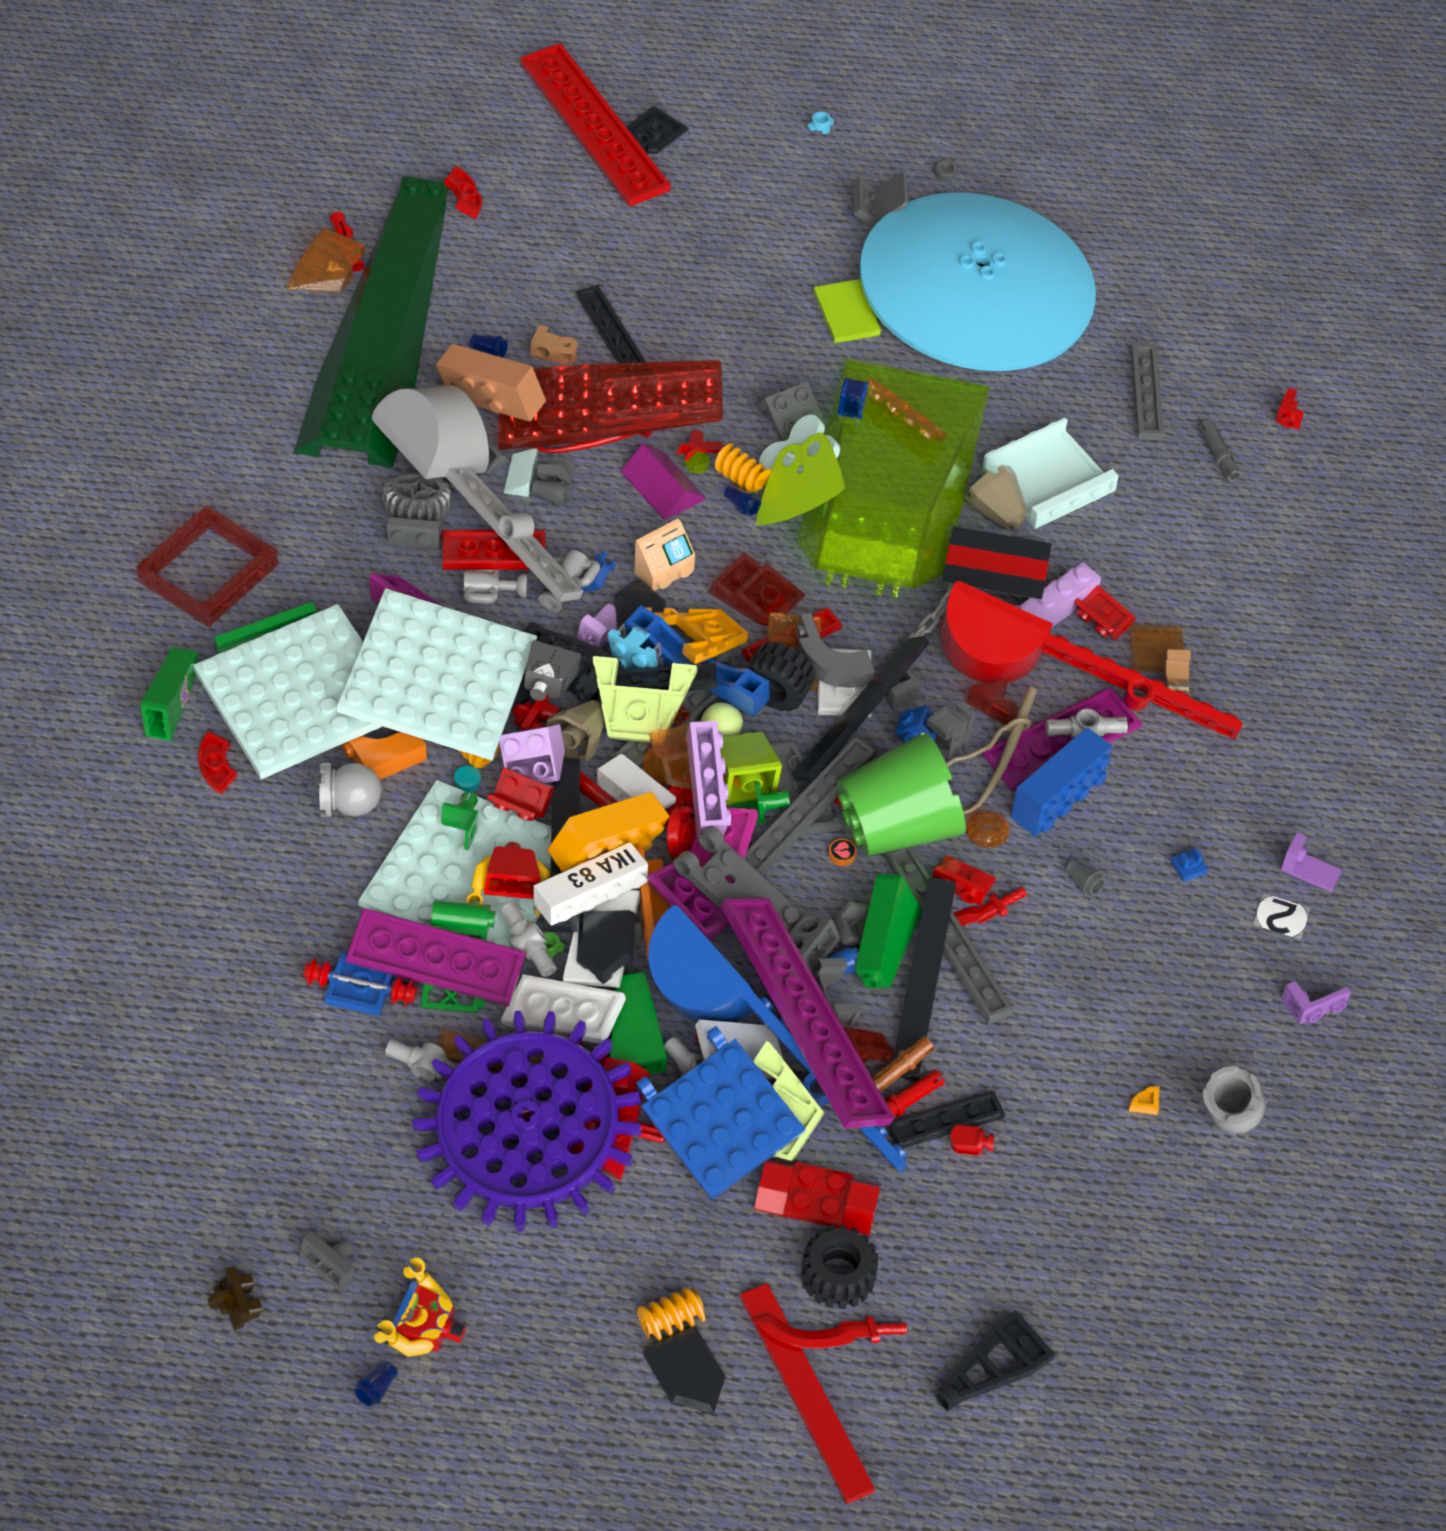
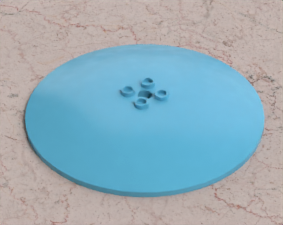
M942 193L909 201L904 209L898 212H889L877 222L870 231L861 253L860 281L867 302L875 315L904 343L931 358L947 364L983 371H1011L1040 365L1054 359L1069 349L1086 330L1093 315L1096 298L1095 281L1090 266L1079 247L1065 232L1047 218L1022 205L998 197L975 193ZM977 264H984L986 266L980 267Z

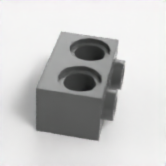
M805 913L789 933L812 974L820 966L819 959L826 958L841 939L832 918Z

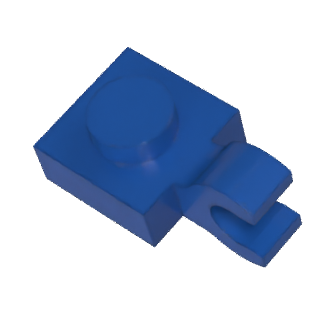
M606 551L595 556L594 560L600 564V571L590 585L581 587L584 593L592 590L597 591L602 588L608 573L614 569V561L605 563Z

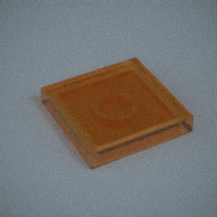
M1130 625L1132 668L1137 671L1163 672V656L1167 649L1184 650L1182 627Z

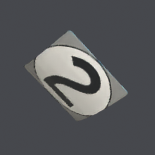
M1263 893L1253 925L1301 940L1311 908Z

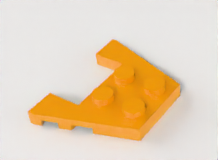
M664 608L663 613L653 612L662 617L668 625H677L685 632V635L696 641L683 644L682 654L694 664L701 663L744 644L748 639L749 633L721 609H688V613H678L673 608Z

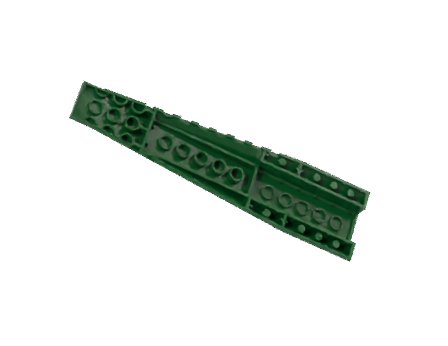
M403 176L399 191L317 377L294 454L319 457L322 446L368 452L369 465L394 467L398 448L373 422L372 415L377 405L390 393L400 389L415 388L446 211V198L449 191L444 182Z

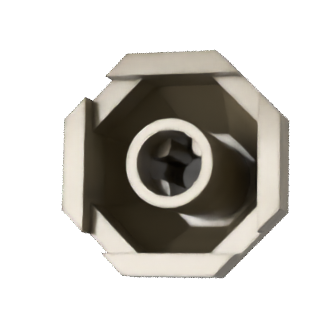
M1001 465L997 467L998 473L994 475L990 471L972 485L969 489L970 494H967L965 498L971 506L1005 529L1011 527L1017 529L1026 522L1025 517L1028 511L1015 472L1010 466Z
M591 700L555 713L547 720L546 726L560 724L565 748L564 758H579L581 762L582 760H590L596 754L606 725L602 704ZM579 746L583 749L581 752H578L575 748Z

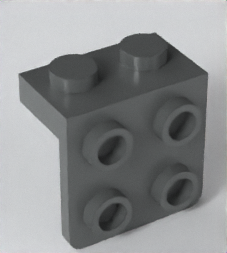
M904 172L898 173L875 189L860 176L852 180L853 213L858 220H862L869 227H874L889 212H898L908 204L907 175Z
M388 517V545L439 550L445 518H439L437 522Z

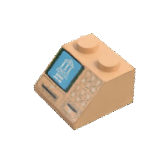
M679 519L636 540L634 573L654 591L659 588L665 589L674 580L680 577L686 578L694 571L695 553Z

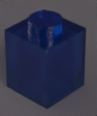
M844 378L837 415L862 419L869 382Z

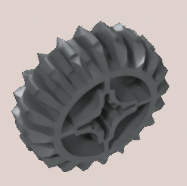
M414 471V473L404 472L403 475L396 474L395 478H389L383 488L382 502L385 512L390 513L391 517L438 522L439 518H445V514L449 512L452 495L450 494L451 490L448 488V484L443 482V479H425L420 473Z

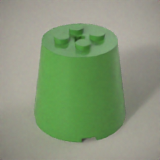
M923 732L837 780L838 798L843 808V811H841L843 820L847 827L850 826L854 842L857 846H860L865 856H874L965 834L966 824L958 794L952 795L947 781L952 779V776L940 750L928 733L924 734Z

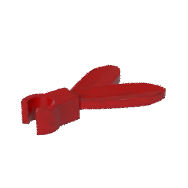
M694 430L690 435L689 443L680 444L676 455L680 453L685 454L684 461H689L691 457L696 455L697 451L719 453L725 445L718 442H703V433L699 430Z

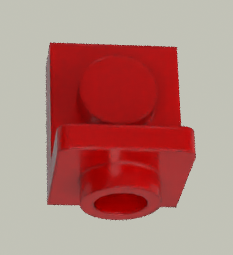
M1288 387L1279 407L1276 423L1282 424L1286 428L1299 430L1304 412L1297 409L1299 401L1295 399L1298 390Z

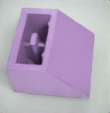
M560 724L501 735L499 742L504 768H510L543 783L560 780L565 753Z

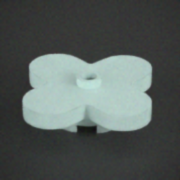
M806 415L799 419L793 426L787 441L773 443L763 451L759 463L764 465V470L767 468L772 470L778 454L784 447L793 443L802 444L809 436L816 433H824L825 427L823 422L816 415ZM826 435L832 445L836 458H838L840 453L839 444L833 437ZM819 442L811 443L808 447V455L813 456L819 451ZM789 452L784 456V466H789L793 463L795 459L793 452ZM800 466L797 472L802 473L804 466Z

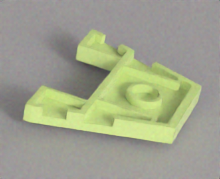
M593 656L609 739L662 744L697 673V666L672 663L669 690L615 686L618 659Z
M766 1041L753 1062L757 1067L777 1079L773 1088L806 1129L804 1134L773 1156L793 1162L824 1115V1111L772 1044Z

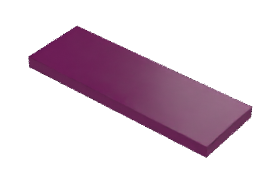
M1111 687L1047 718L1055 720L1069 719L1070 716H1076L1082 709H1092L1099 715L1107 718L1126 716L1128 724L1127 733H1107L1100 736L1108 743L1141 728L1142 722ZM1046 719L1022 731L1018 744L1001 779L1012 792L1015 791L1021 783L1072 741L1074 737H1070V735L1047 736L1045 729ZM1008 738L994 744L991 749L981 754L994 771L998 767Z
M363 908L346 957V963L409 980L412 979L416 982L510 1007L526 952Z

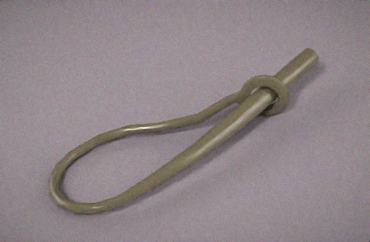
M1027 688L1016 719L1000 727L988 745L970 754L953 757L946 762L947 767L955 762L971 759L991 749L1003 731L1010 732L998 767L985 791L976 804L963 810L964 815L978 809L987 799L1005 772L1022 731L1027 730L1031 726L1032 722L1027 717L1037 693L1035 688Z

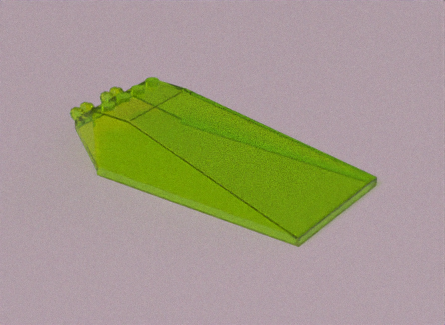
M846 359L826 435L833 437L840 446L837 460L845 489L825 503L804 513L797 539V544L812 567L827 571L825 584L831 585L834 573L843 574L840 582L843 588H847L849 578L853 576L878 581L876 594L882 595L884 592L885 583L894 584L891 592L892 597L898 598L901 586L916 589L944 574L953 526L958 527L990 386Z

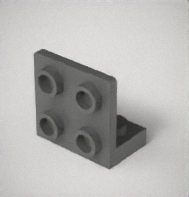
M808 381L766 397L756 404L760 413L768 411L781 441L789 439L795 423L806 415H816L823 422L824 427L827 426Z

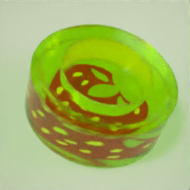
M697 451L696 455L691 457L689 461H685L684 465L690 473L702 474L709 469L710 459L706 453Z

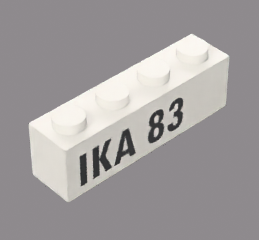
M631 842L534 885V905L551 926L558 922L566 921L576 914L590 910L596 905L610 899H615L620 894L634 888H639L647 883L648 863Z

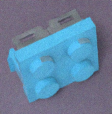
M625 624L618 631L612 628L608 633L611 655L622 662L619 667L625 670L659 667V665L664 667L663 658H660L662 655L660 642L654 649L648 646L646 649L641 648L640 646L649 637L650 633L638 627H633L626 637Z

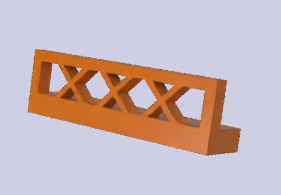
M635 848L645 860L644 848ZM662 859L645 860L648 863V876L663 868ZM649 880L637 888L640 892L639 905L642 914L646 958L649 957V944L654 928L663 914L669 909V906L650 887Z

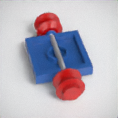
M341 952L335 971L332 970L328 960L323 965H320L317 962V958H313L312 962H307L304 969L303 977L307 979L309 986L313 981H317L320 988H323L330 982L325 996V1004L380 1016L387 996H390L393 1005L398 1000L404 1001L406 1008L409 1002L414 1003L417 997L418 987L414 986V980L411 979L408 984L402 983V978L398 977L392 983L394 975L346 963L348 953Z

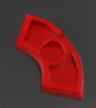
M455 166L446 177L444 185L450 188L456 196L457 204L455 209L473 219H477L482 207L481 194L478 193L474 180L461 168Z
M208 731L199 746V768L206 783L222 795L237 777V772L229 766L226 760L231 743Z

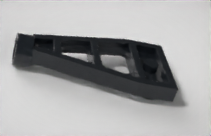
M535 622L530 623L524 632L536 635V641L553 645L555 641H558L567 646L566 650L589 657V661L579 676L573 680L567 689L584 702L596 701L600 691L593 656L614 657L598 646L545 629Z
M1015 1310L993 1325L946 1383L935 1390L936 1400L946 1411H950L963 1401L1031 1376L1054 1360L1055 1353ZM1003 1344L1018 1362L1008 1368L998 1369L988 1358V1355L996 1345ZM979 1363L991 1377L979 1384H974L967 1377L966 1373Z

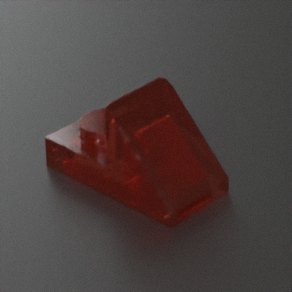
M1008 682L971 685L968 690L966 704L1003 725L1016 719L1019 711L1018 706L1004 699Z
M843 1027L863 1063L868 1059L888 1062L894 1056L893 1050L882 1033Z

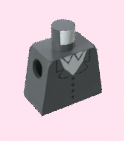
M533 640L524 687L531 690V697L537 701L544 700L546 695L555 698L561 697L579 673L581 654Z

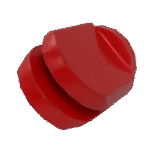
M956 1125L950 1133L951 1147L957 1154L983 1155L984 1148H987V1151H994L995 1134L985 1136L986 1131L981 1129V1127Z

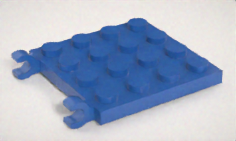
M717 1026L709 1030L706 1037L717 1052L657 1094L646 1076L636 1083L637 1090L647 1101L641 1106V1109L711 1201L806 1132L804 1126L738 1041L733 1039L728 1043Z

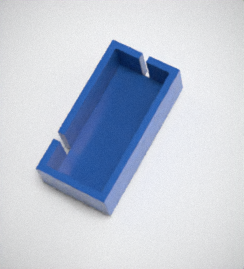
M1088 727L1017 787L1011 819L1035 837L1042 831H1049L1054 825L1056 818L1059 816L1065 817L1077 800L1082 802L1094 785L1099 787L1107 777L1106 769L1111 761L1109 756L1112 745Z

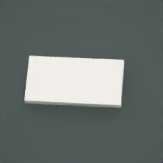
M629 890L620 894L615 899L607 900L590 910H585L578 914L577 932L573 934L563 975L564 982L620 988L624 971L623 966L612 974V978L602 984L593 973L577 964L579 917L584 912L630 910L637 914L640 901L639 891Z
M523 974L514 991L510 1007H506L501 1022L504 1025L515 1028L513 1022L514 1013L521 1010L526 1022L525 1030L542 1032L544 1019L548 1011H553L556 1017V1027L553 1034L569 1038L575 1025L582 1020L586 1023L587 1030L581 1041L599 1044L608 1038L626 997L622 992Z

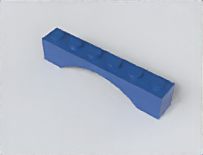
M640 605L625 622L626 637L633 627H638L650 633L649 637L640 646L641 648L646 649L648 646L654 649L660 642L662 651L660 658H663L665 665L672 666V663L694 665L682 654L683 644L687 642L662 617ZM711 658L698 663H716L717 689L707 690L750 716L755 717L769 701V681L748 668L727 666Z

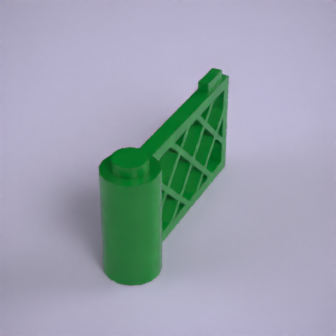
M434 900L431 926L487 941L489 927L494 928L496 911H491V905ZM427 984L423 986L421 1009L478 1014V1010L485 1007V1000L475 997L473 999V1006L460 1005L455 999L460 993H450L449 990L445 989L442 990L448 997L440 1003L428 1002L429 993L436 987Z

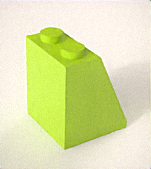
M746 732L740 735L722 736L723 747L720 748L721 758L725 759L726 768L725 774H723V781L728 786L726 805L757 800L755 782H759L760 792L763 791V794L777 792L782 764L764 733ZM735 775H738L741 787L732 785Z

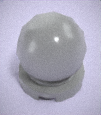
M320 763L322 783H319L321 817H332V811L336 809L343 815L352 817L368 814L375 809L381 800L383 789L381 780L374 770L366 765L350 763L343 765L336 771L332 769V763Z
M1237 1066L1223 1067L1211 1075V1079L1203 1090L1204 1104L1209 1111L1210 1117L1224 1131L1232 1134L1247 1133L1257 1127L1263 1118L1266 1108L1265 1096L1255 1075L1250 1074L1246 1070L1239 1069Z

